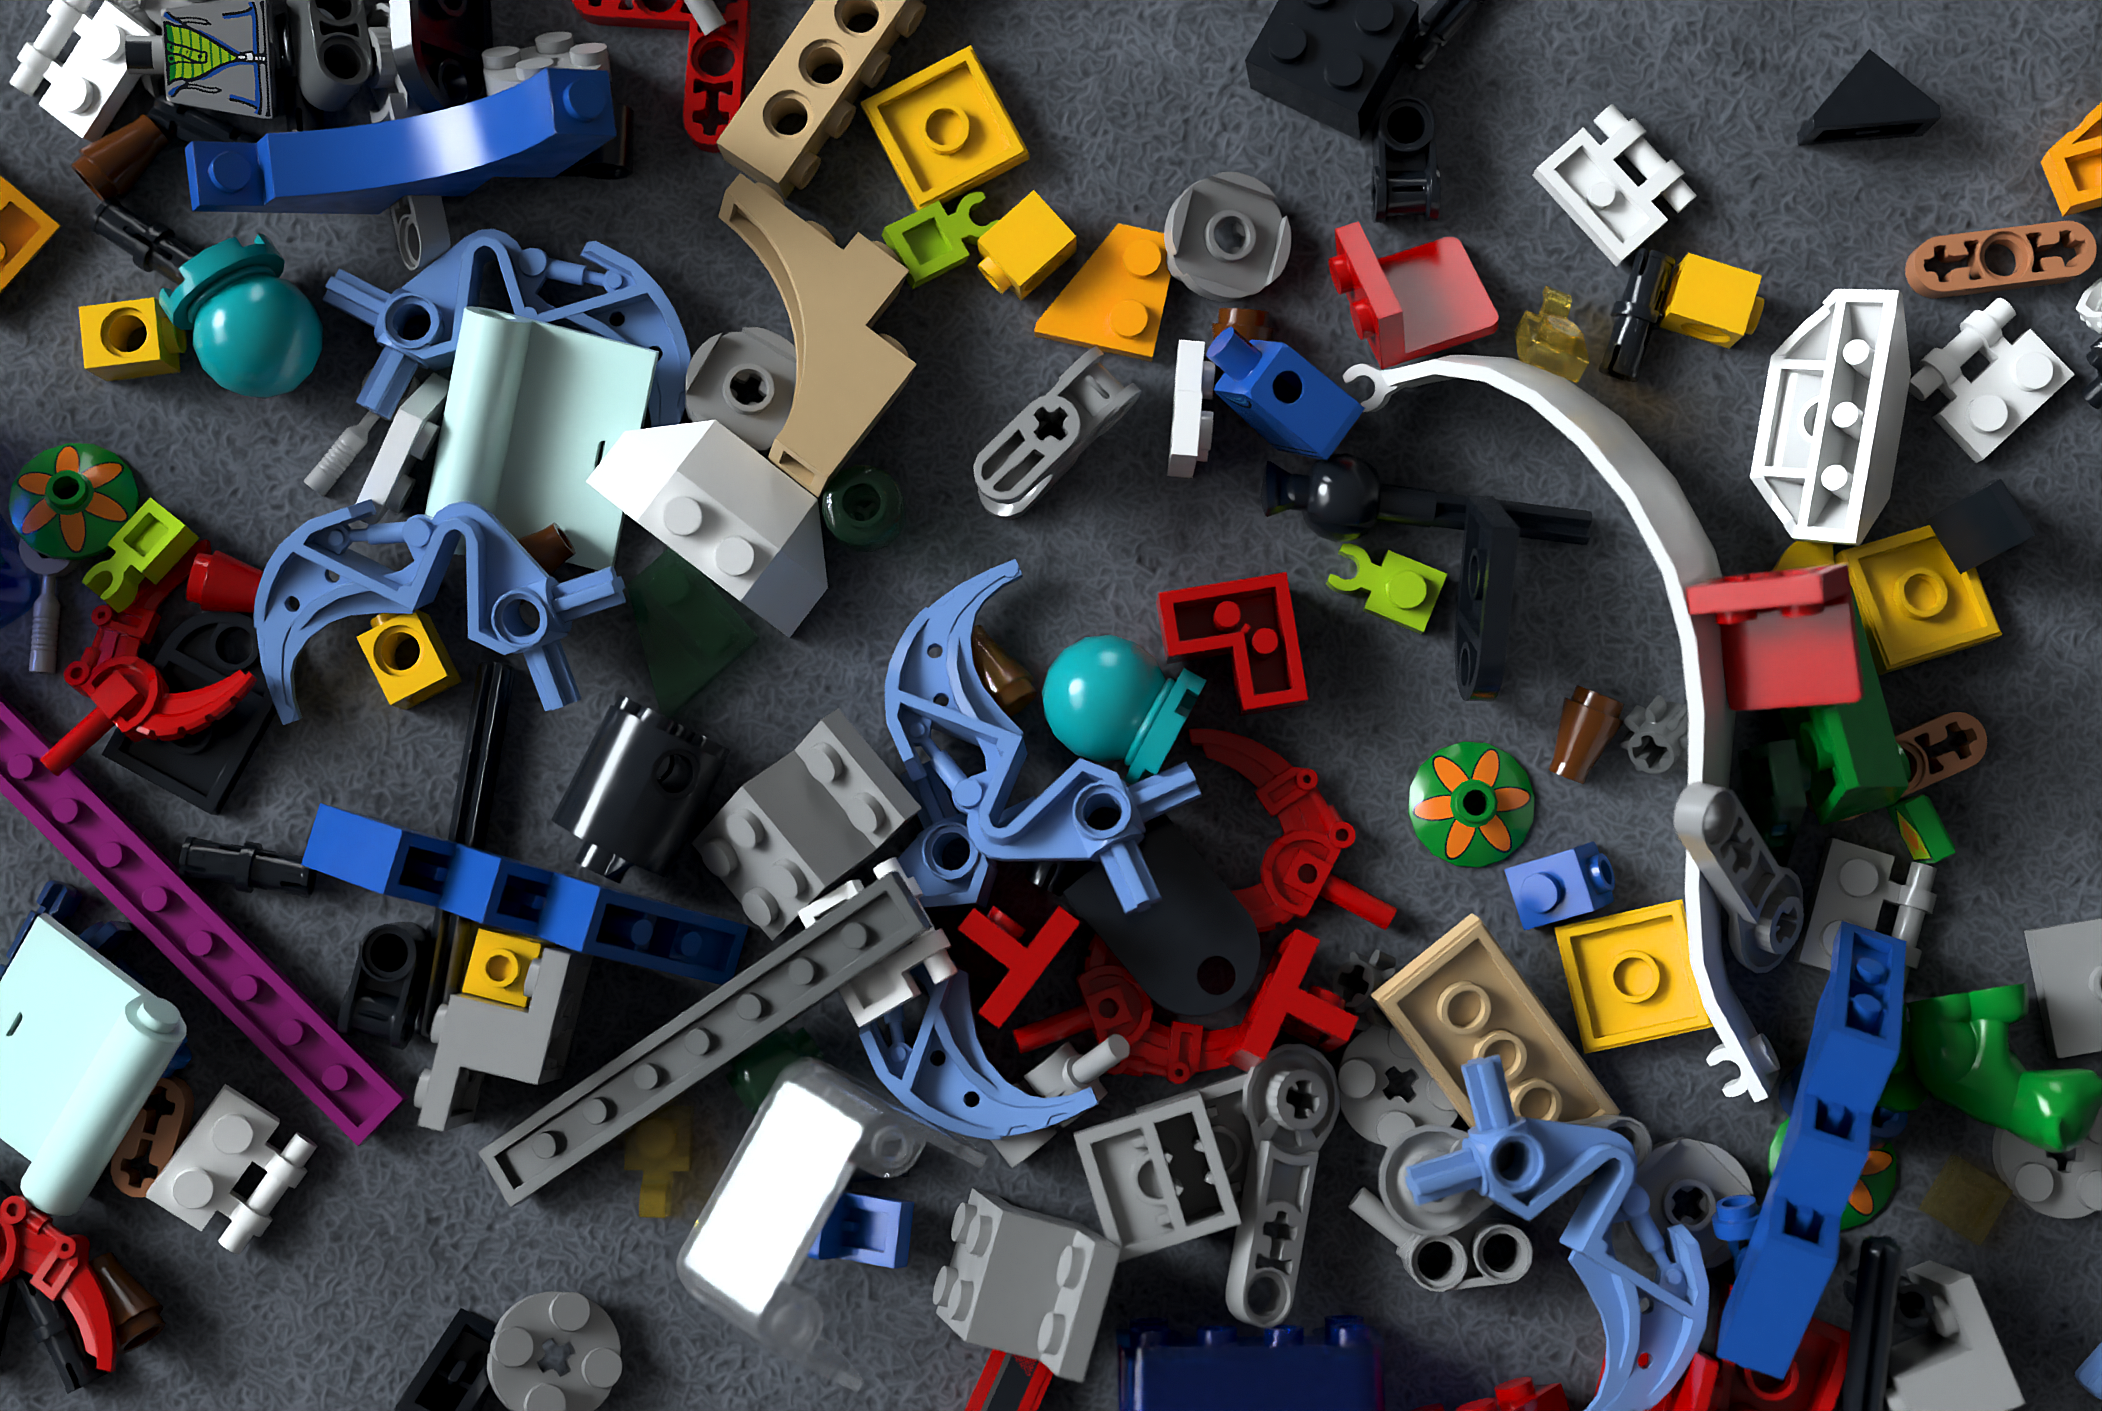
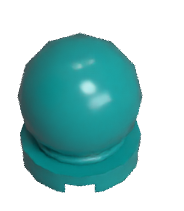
M257 234L254 240L255 244L242 247L236 237H232L203 250L185 262L179 268L185 280L174 292L169 288H162L159 292V304L173 325L180 330H194L193 347L202 369L221 387L233 393L261 399L292 392L313 372L322 351V322L315 305L292 282L280 278L284 272L285 260L267 236Z
M1113 635L1085 637L1065 648L1048 669L1042 690L1045 718L1056 738L1075 755L1098 762L1124 759L1125 765H1131L1124 781L1133 785L1157 774L1207 680L1186 669L1182 670L1176 683L1172 678L1166 680L1157 660L1137 643Z

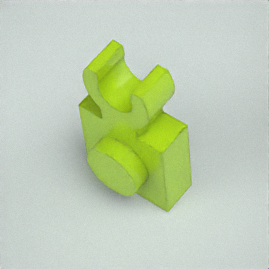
M982 191L966 195L960 201L955 213L949 216L946 214L940 201H937L884 228L882 237L887 246L897 254L901 264L909 270L906 280L912 289L965 263L970 254L963 243L967 242L972 245H978L977 240L999 221L995 220L986 226H978L971 221L969 212L981 207L986 199Z
M150 497L107 544L116 553L110 560L102 561L93 566L84 576L82 583L119 613L134 601L138 592V584L145 577L156 585L197 542L199 537Z
M1350 543L1342 544L1338 554L1355 562L1357 575L1347 580L1330 574L1326 585L1333 591L1341 594H1351L1358 590L1368 593L1369 596L1362 611L1422 634L1447 573L1390 550L1386 552L1382 564L1379 566L1371 563L1369 555L1363 548Z

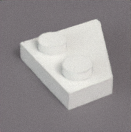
M433 373L399 407L356 502L357 504L371 499L377 514L361 519V521L367 524H377L389 509L399 513L403 508L416 481L408 475L417 458L424 460L440 430V426L436 425V422L446 405L450 385L449 380Z

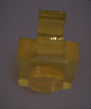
M1545 286L1542 291L1544 299L1539 314L1537 315L1526 310L1514 331L1519 361L1578 383L1589 364V357L1583 332L1567 319L1572 297L1567 293Z
M667 1105L625 1135L624 1170H643L639 1198V1217L666 1218V1216L672 1215L673 1171H692L694 1106Z

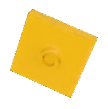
M971 45L860 102L866 118L916 211L937 201H940L942 205L1030 159L1024 142Z
M1930 525L1846 549L1834 556L1835 565L1848 564L1850 583L1853 587L1878 675L1984 644L2002 636L1976 567L1960 574Z
M1682 899L1554 928L1585 1054L1714 1027L1704 1009L1690 964L1687 916Z

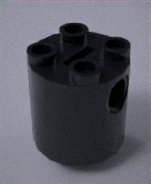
M619 695L614 706L610 705L551 820L565 830L584 839L574 861L607 879L621 884L628 869L634 865L668 878L726 765L725 760L730 750Z

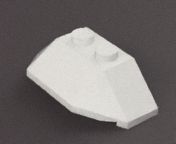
M1835 289L1822 302L1824 306L1805 320L1771 355L1750 479L1784 524L1787 532L1796 541L1860 546L1890 499L1911 377L1903 294L1899 290Z
M717 420L625 431L586 480V483L789 638L828 589L818 499Z

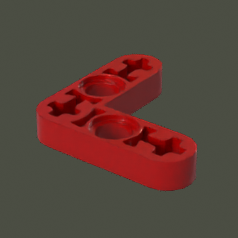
M571 0L580 17L588 23L601 26L689 31L683 106L684 127L693 144L702 151L710 153L720 152L716 141L745 100L751 0H738L737 3L727 4L725 13L721 14L727 24L709 36L704 35L692 13H688L689 8L684 0H676L672 8L665 12L650 11L644 6V0H631L633 4L632 10H626L627 5L624 0H602L601 6L596 7L593 6L590 0ZM713 47H724L734 54L735 61L733 67L723 76H710L701 69L702 56ZM700 87L719 93V111L722 118L729 121L728 124L717 126L716 135H707L703 125L697 123L698 119L708 118L710 113V97L707 91L698 93V88ZM733 90L732 95H727L723 93Z

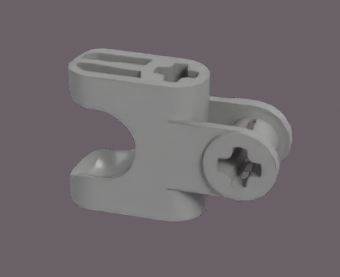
M1097 346L1088 350L1059 377L1057 384L1045 396L1031 402L977 455L974 463V477L978 486L980 501L985 510L991 515L1007 520L1023 516L1073 467L1079 455L1097 437L1116 424L1141 396L1142 391L1134 383L1124 387L1101 364L1105 354ZM1045 430L1050 436L1042 441L1040 433ZM1062 431L1063 439L1059 441L1054 435Z

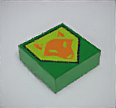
M1928 796L1907 797L1896 802L1894 805L1886 807L1914 862L1922 864L1936 863L1955 853V846Z

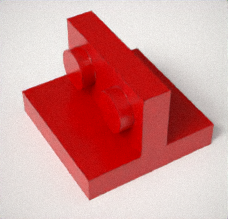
M993 906L987 915L981 910L973 908L958 930L1010 969L978 1013L1000 1028L1080 922L1059 906L1027 947L1019 940L1026 929L999 908Z
M1295 929L1277 945L1223 1061L1245 1072L1249 1071L1251 1067H1255L1265 1061L1278 1031L1324 1054L1348 1042L1358 1017L1344 1011L1347 1002L1338 995L1317 986H1310L1308 992L1298 988L1320 942L1319 939Z

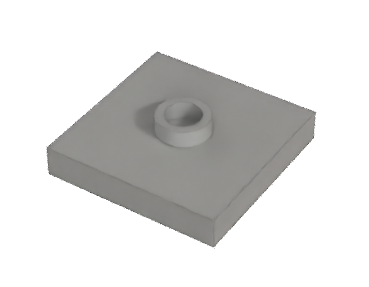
M2102 917L2025 930L2024 933L2049 1058L2058 1059L2102 1051Z

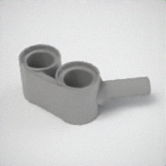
M1114 1034L1087 1054L1082 1055L1078 1054L1068 1041L1026 1073L1020 1083L1016 1081L1012 1085L1030 1096L1041 1098L1071 1095L1092 1087L1098 1101H1100L1108 1092L1099 1081V1077L1129 1055V1044L1124 1037ZM1086 1111L1041 1130L1021 1135L1003 1136L1002 1140L990 1141L1009 1166L1013 1168L1050 1140L1057 1133L1056 1127L1059 1125L1062 1128L1066 1127Z
M1365 1187L1358 1191L1348 1206L1349 1209L1398 1246L1396 1254L1401 1257L1405 1270L1420 1286L1430 1291L1443 1292L1508 1284L1519 1280L1525 1275L1532 1263L1533 1250L1527 1236L1519 1228L1501 1218H1487L1476 1223H1468L1461 1229L1444 1236H1420L1402 1228L1387 1212L1383 1201ZM1499 1233L1508 1234L1513 1242L1511 1258L1503 1265L1497 1267L1488 1266L1483 1258V1247L1486 1241L1491 1236ZM1434 1241L1445 1243L1449 1250V1261L1446 1267L1436 1274L1421 1272L1418 1267V1255L1421 1249L1426 1244Z

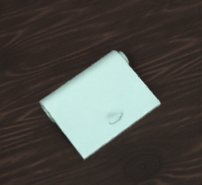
M466 306L460 328L425 514L434 517L439 510L456 502L469 501L477 503L490 511L516 540L541 531L552 523H556L566 534L576 552L574 556L565 562L595 570L614 567L625 512L586 483V480L598 466V458L603 441L600 462L625 431L643 429L659 351L507 312ZM463 533L454 554L466 555V537Z
M47 913L37 917L0 981V1138L32 1162L21 1179V1190L24 1197L34 1207L45 1213L56 1216H69L77 1213L83 1206L187 1035V1026L179 1010L172 1003L156 997Z

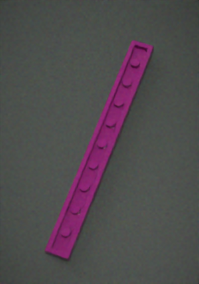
M0 694V792L357 1146L364 1145L410 1097L347 1035L339 1033L338 1026L187 877L180 876L179 869L82 773L71 765L59 777L54 775L40 761V758L53 745Z

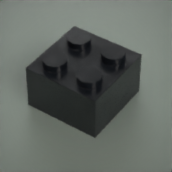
M1278 0L1245 59L1250 88L1360 141L1404 63L1410 46L1419 31V4L1412 0Z

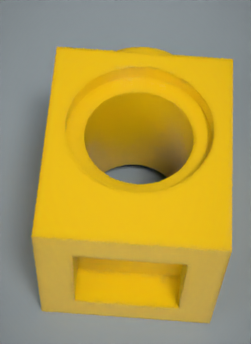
M1033 190L977 240L979 256L983 259L977 266L983 276L998 292L1003 294L1010 288L1022 301L1077 252L1076 235Z
M1688 253L1675 267L1661 312L1663 319L1660 327L1728 349L1731 348L1744 336V333L1752 335L1758 325L1765 302L1764 298L1756 296L1762 275Z
M156 298L79 307L84 369L105 381L180 372L179 353L186 351V331L180 330L172 324L160 306L159 300ZM146 326L147 336L144 344L139 349L128 352L127 340L130 334L137 328Z
M418 609L413 614L381 613L370 621L373 629L356 637L391 706L407 710L462 682L430 616ZM408 638H415L420 648L419 658L411 668L400 670L395 662V651L402 641Z
M479 928L462 992L523 1008L530 1007L532 998L524 996V985L530 964L534 958L542 959L544 948H555L556 944L499 929Z

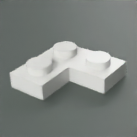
M1179 340L1167 476L1192 478L1196 461L1207 462L1208 451L1211 448L1213 411H1201L1202 399L1212 400L1215 363L1203 361L1205 342Z

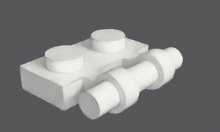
M53 0L47 10L51 15L49 21L34 44L26 42L17 59L22 63L11 78L10 83L23 93L32 96L43 78H46L52 84L39 105L81 138L95 142L102 137L142 75L128 73L125 56L126 36L157 35L122 8L106 0L94 18L86 12L93 0ZM73 31H75L82 37L65 64H63L56 58Z
M1611 104L1594 120V123L1609 139L1600 146L1583 127L1539 165L1534 171L1533 176L1617 267L1668 221L1652 202L1662 195L1673 209L1679 213L1697 195L1681 179L1685 172L1673 159L1666 162L1645 140L1643 136L1647 131L1635 118L1628 121ZM1625 155L1647 180L1638 187L1615 162L1616 159Z
M1997 298L1984 311H1973L1960 324L1961 332L1943 349L1934 348L1920 361V370L1910 379L1908 391L1921 401L1927 399L1937 388L1950 400L1932 418L1976 463L1985 459L2075 375L2031 329L2021 334L2012 344L2002 336L2001 329L2016 315L2014 308L2002 298ZM1979 350L1990 364L1969 382L1963 376L1960 367Z
M896 857L884 861L873 869L878 879L889 872L898 871L931 923L919 900L923 895L922 890L914 877L907 878ZM860 879L850 880L797 913L805 928H808L865 888ZM931 923L932 928L914 939L910 945L896 951L839 990L858 1027L874 1022L921 994L909 972L914 967L924 963L935 985L958 973L947 952L951 944L942 928L935 930Z
M225 1084L150 1186L146 1197L200 1231L204 1229L217 1210L228 1216L232 1222L218 1241L229 1251L240 1255L254 1235L260 1237L273 1219L269 1213L287 1188H296L308 1172L304 1165L318 1146L312 1140L297 1132L283 1151L271 1145L267 1140L280 1124V1119ZM253 1161L264 1168L267 1173L247 1200L232 1189Z

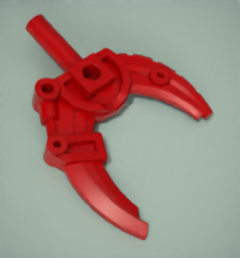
M208 539L195 543L156 585L145 577L138 584V592L134 601L125 610L118 613L107 604L100 605L92 611L91 620L99 627L91 647L85 648L81 660L72 662L67 666L64 672V680L81 695L91 698L97 707L40 758V761L57 777L115 725L134 742L141 741L145 737L155 741L158 738L162 741L182 739L186 734L190 733L193 735L211 726L212 722L216 719L220 720L239 701L243 700L258 679L250 671L245 674L243 671L238 670L229 677L207 687L189 692L170 693L169 687L160 671L138 657L140 644H150L162 618L156 613L158 607L180 583L189 577L193 562L199 552L211 555V543Z
M1188 729L1191 745L1202 746L1206 758L1216 760L1231 767L1258 788L1254 795L1270 818L1277 815L1284 835L1276 838L1264 853L1260 866L1261 883L1249 888L1231 891L1251 916L1258 933L1276 929V923L1280 922L1284 925L1294 916L1305 918L1318 895L1386 931L1395 916L1397 908L1330 873L1341 850L1353 844L1356 834L1353 826L1343 821L1334 805L1329 806L1316 786L1318 783L1316 772L1309 768L1293 767L1276 752L1247 737L1214 729Z
M1095 933L1087 947L1090 955L1084 958L1083 973L1079 974L1075 979L1083 1004L1012 1030L1020 1054L1030 1052L1092 1029L1098 1045L1114 1034L1120 1035L1127 1040L1130 1053L1124 1060L1104 1074L1110 1076L1126 1074L1142 1077L1143 1073L1165 1077L1170 1084L1177 1085L1185 1083L1196 1072L1215 1070L1231 1065L1223 1060L1240 1024L1225 1029L1203 1031V1025L1172 1021L1171 1027L1153 1021L1154 1009L1152 999Z
M24 1195L7 1197L0 1206V1287L18 1275L21 1269L34 1275L30 1281L32 1285L52 1301L62 1299L79 1326L86 1352L97 1358V1369L108 1372L115 1371L117 1343L114 1319L106 1293L97 1275L88 1264L90 1249L88 1238L81 1234H65L52 1224L53 1218L34 1207Z

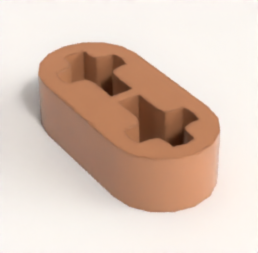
M174 1075L169 1078L160 1077L150 1094H161L163 1088H166V1100L175 1103L174 1112L161 1115L155 1131L153 1126L157 1112L154 1107L147 1105V1099L112 1157L110 1173L113 1182L122 1193L128 1196L146 1197L150 1186L187 1137L194 1111V1096L188 1084ZM149 1141H153L149 1154V1163L158 1166L157 1176L145 1178L140 1183V1172L131 1168V1160L144 1156L147 1152Z

